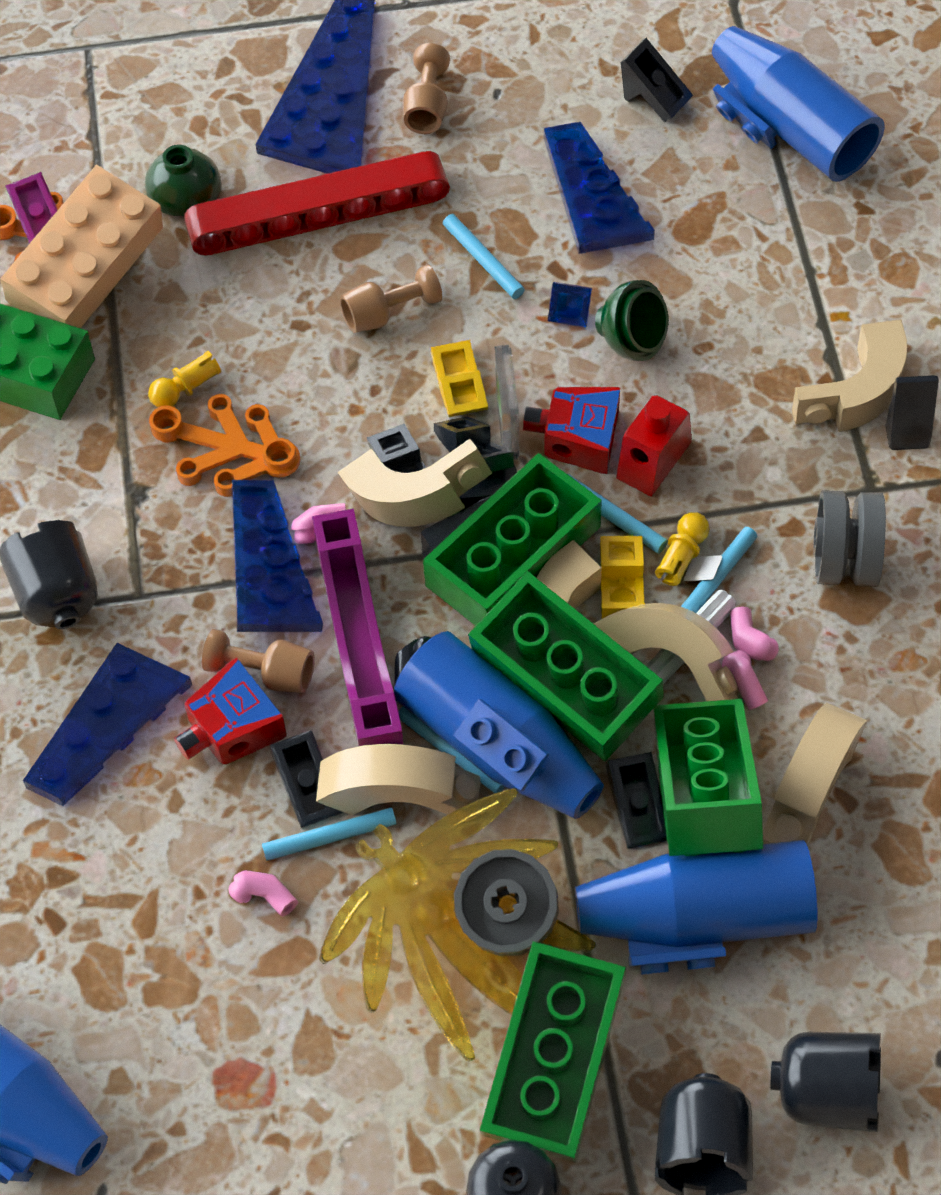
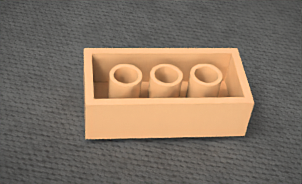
M96 164L0 278L5 300L20 310L81 328L162 230L163 223L160 204Z

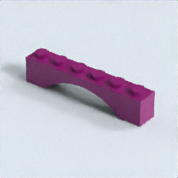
M354 508L312 516L316 545L358 747L375 744L404 745L395 695L378 630Z

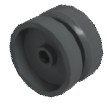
M821 491L813 536V555L815 557V579L817 584L839 585L845 577L847 561L849 559L850 576L855 586H879L884 562L886 507L883 493L860 492L854 501L852 518H850L849 500L844 491Z
M514 849L492 850L475 858L461 873L454 892L455 915L463 932L482 950L501 957L522 956L530 952L532 941L542 944L553 932L559 915L558 892L548 870L533 856ZM505 896H512L517 901V904L513 905L514 911L511 913H504L499 908V902Z

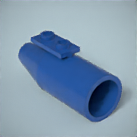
M736 26L727 28L716 39L712 48V56L730 81L724 88L719 84L713 88L718 101L716 108L728 121L732 122L736 119L742 124L743 132L754 143L757 144L761 140L772 149L777 144L774 137L778 135L835 182L847 179L861 169L872 157L884 134L885 123L883 119L804 55Z
M445 631L433 636L414 653L401 671L394 688L395 700L494 782L574 819L583 816L599 798L604 787L603 782L551 712L453 633Z
M804 840L763 844V849L747 850L740 853L719 852L696 856H669V854H664L575 887L580 933L628 940L629 966L640 965L641 975L669 972L668 962L687 961V970L715 967L714 958L726 956L725 947H723L722 942L815 933L817 929L818 908L815 877L810 852Z
M0 1024V1182L7 1184L9 1181L29 1182L34 1174L29 1168L35 1159L73 1175H83L96 1163L103 1153L108 1141L107 1134L52 1063Z

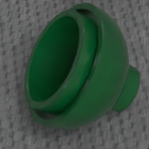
M181 144L172 145L159 155L150 165L145 177L146 195L160 204L162 213L172 216H184L190 207L216 200L222 187L221 176L213 160L202 152Z
M633 280L618 286L608 296L604 306L598 309L595 316L597 332L605 338L608 345L619 356L633 361H646L654 357L664 343L669 325L668 310L662 294L655 285L646 280Z

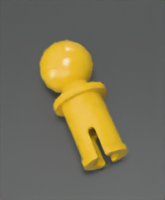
M206 351L181 369L174 367L172 369L174 378L161 377L155 379L150 384L148 390L150 402L157 408L161 406L173 407L178 402L180 392L184 391L188 396L193 395V389L215 375H219L222 371L215 358L211 360L213 355Z
M689 512L684 514L678 521V534H673L669 537V548L660 565L655 570V575L658 579L662 578L664 572H666L662 580L663 583L670 586H678L691 559L699 555L700 548L698 544L708 537L710 531L709 522L704 515L698 512Z

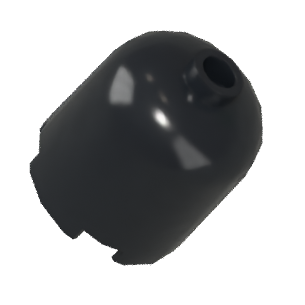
M63 520L45 521L37 524L38 532L23 538L20 532H16L4 541L0 547V560L24 618L37 626L68 629L78 624L80 618L90 611L95 604L98 596L96 579L82 535L76 530L74 523Z
M809 1031L798 1033L790 1038L784 1046L781 1061H772L770 1088L771 1090L780 1091L781 1104L787 1116L795 1122L805 1125L878 1132L881 1033Z
M701 1073L675 1084L665 1094L660 1107L655 1160V1181L663 1189L675 1195H684V1188L705 1190V1195H741L747 1192V1182L753 1181L752 1109L750 1101L739 1087L722 1080L718 1075Z
M507 1140L493 1144L477 1157L468 1173L466 1195H562V1189L556 1166L543 1150L529 1142ZM512 1172L517 1173L514 1176L509 1175ZM522 1180V1182L516 1186V1183Z

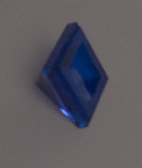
M553 282L548 321L587 327L592 288Z

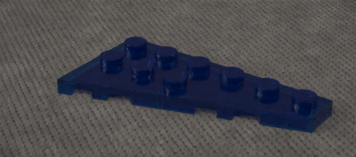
M334 0L255 144L257 154L327 174L362 166L369 94V72L372 59L371 48L376 12L375 0Z

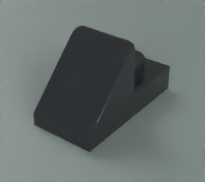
M647 37L642 39L620 62L624 99L628 101L641 94L663 122L672 119L693 96Z

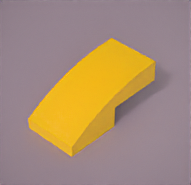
M470 340L431 347V357L448 417L488 410L480 371L476 367Z
M600 536V567L602 568L601 619L621 610L645 604L642 536Z

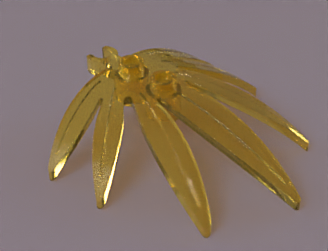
M515 788L484 797L448 814L423 831L400 854L392 846L393 838L391 832L382 824H379L373 830L374 834L381 841L380 848L372 849L361 839L355 846L358 854L365 860L375 861L381 870L364 882L337 912L325 935L319 956L322 964H327L340 956L357 939L368 918H371L363 948L361 975L367 1011L374 1013L379 1006L386 986L392 956L393 925H397L400 929L409 970L427 1010L447 1040L468 1062L475 1059V1054L465 1022L445 973L425 935L429 936L448 962L475 989L505 1012L512 1015L523 975L507 957H501L482 950L463 932L455 915L454 892L458 880L452 878V873H462L475 858L492 850L514 849L538 859L553 852L558 847V842L547 839H502L470 844L452 850L449 847L472 837L498 817L517 796L518 791ZM505 896L500 900L499 908L504 913H511L514 911L513 905L517 904V901ZM558 919L553 932L542 943L559 949L584 952L591 951L596 947L595 941Z

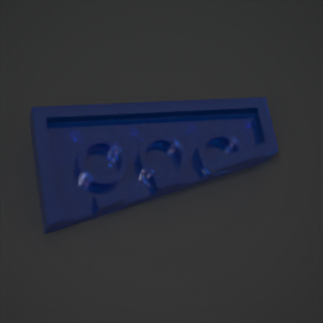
M581 121L544 128L545 145L578 254L654 240V228L649 221H645L640 215L639 206L632 196L628 197L620 185V178L613 169L610 170L603 160L602 152Z
M232 480L236 632H322L323 621L320 612L316 610L308 578H305L302 570L300 555L296 543L292 541L288 529L289 523L274 480Z
M116 643L23 779L26 789L64 806L104 768L103 763L118 749L123 751L134 740L133 735L149 720L154 722L166 710L165 705L178 693L182 695L192 686L190 676Z

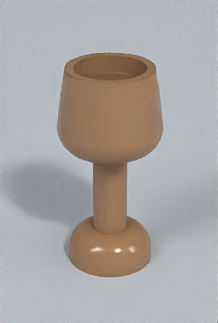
M426 43L417 47L413 55L414 66L422 74L421 82L410 86L403 96L404 123L408 129L418 134H431L437 131L441 126L448 106L445 92L435 84L436 77L442 75L448 69L450 54L441 45Z
M427 264L416 271L415 282L387 292H383L380 286L374 282H365L340 296V306L349 329L353 333H358L385 326L390 318L389 308L417 297H421L429 304L441 302L442 289L434 269Z
M212 629L209 632L202 652V668L204 671L217 672L226 663L237 657L244 667L261 670L263 684L269 690L280 692H306L312 679L315 664V655L312 650L289 641H274L265 653L230 646L228 635L218 629Z

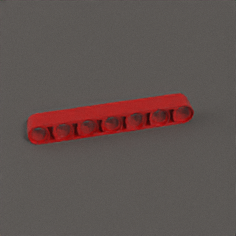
M423 151L200 203L186 211L184 221L192 249L198 255L207 256L434 203L447 196L450 191V185L439 155L432 151Z

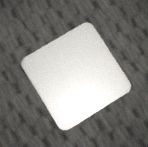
M699 556L693 558L684 581L714 579L722 556Z

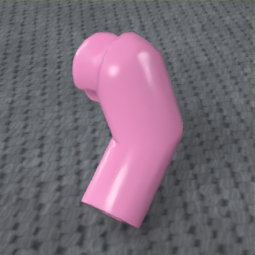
M345 503L319 505L309 508L292 522L291 530H294L295 533L294 541L297 544L314 543L316 539L312 516L346 510Z
M748 607L732 609L730 611L735 649L746 652L754 660H773L779 651L777 641L753 628L751 609Z
M737 650L725 656L722 661V667L726 666L732 672L737 688L748 710L768 702L767 696L751 666L749 655L744 651Z
M244 870L234 876V882L229 886V894L235 901L239 903L249 902L252 895L264 897L282 917L292 912L298 904V900L272 874Z

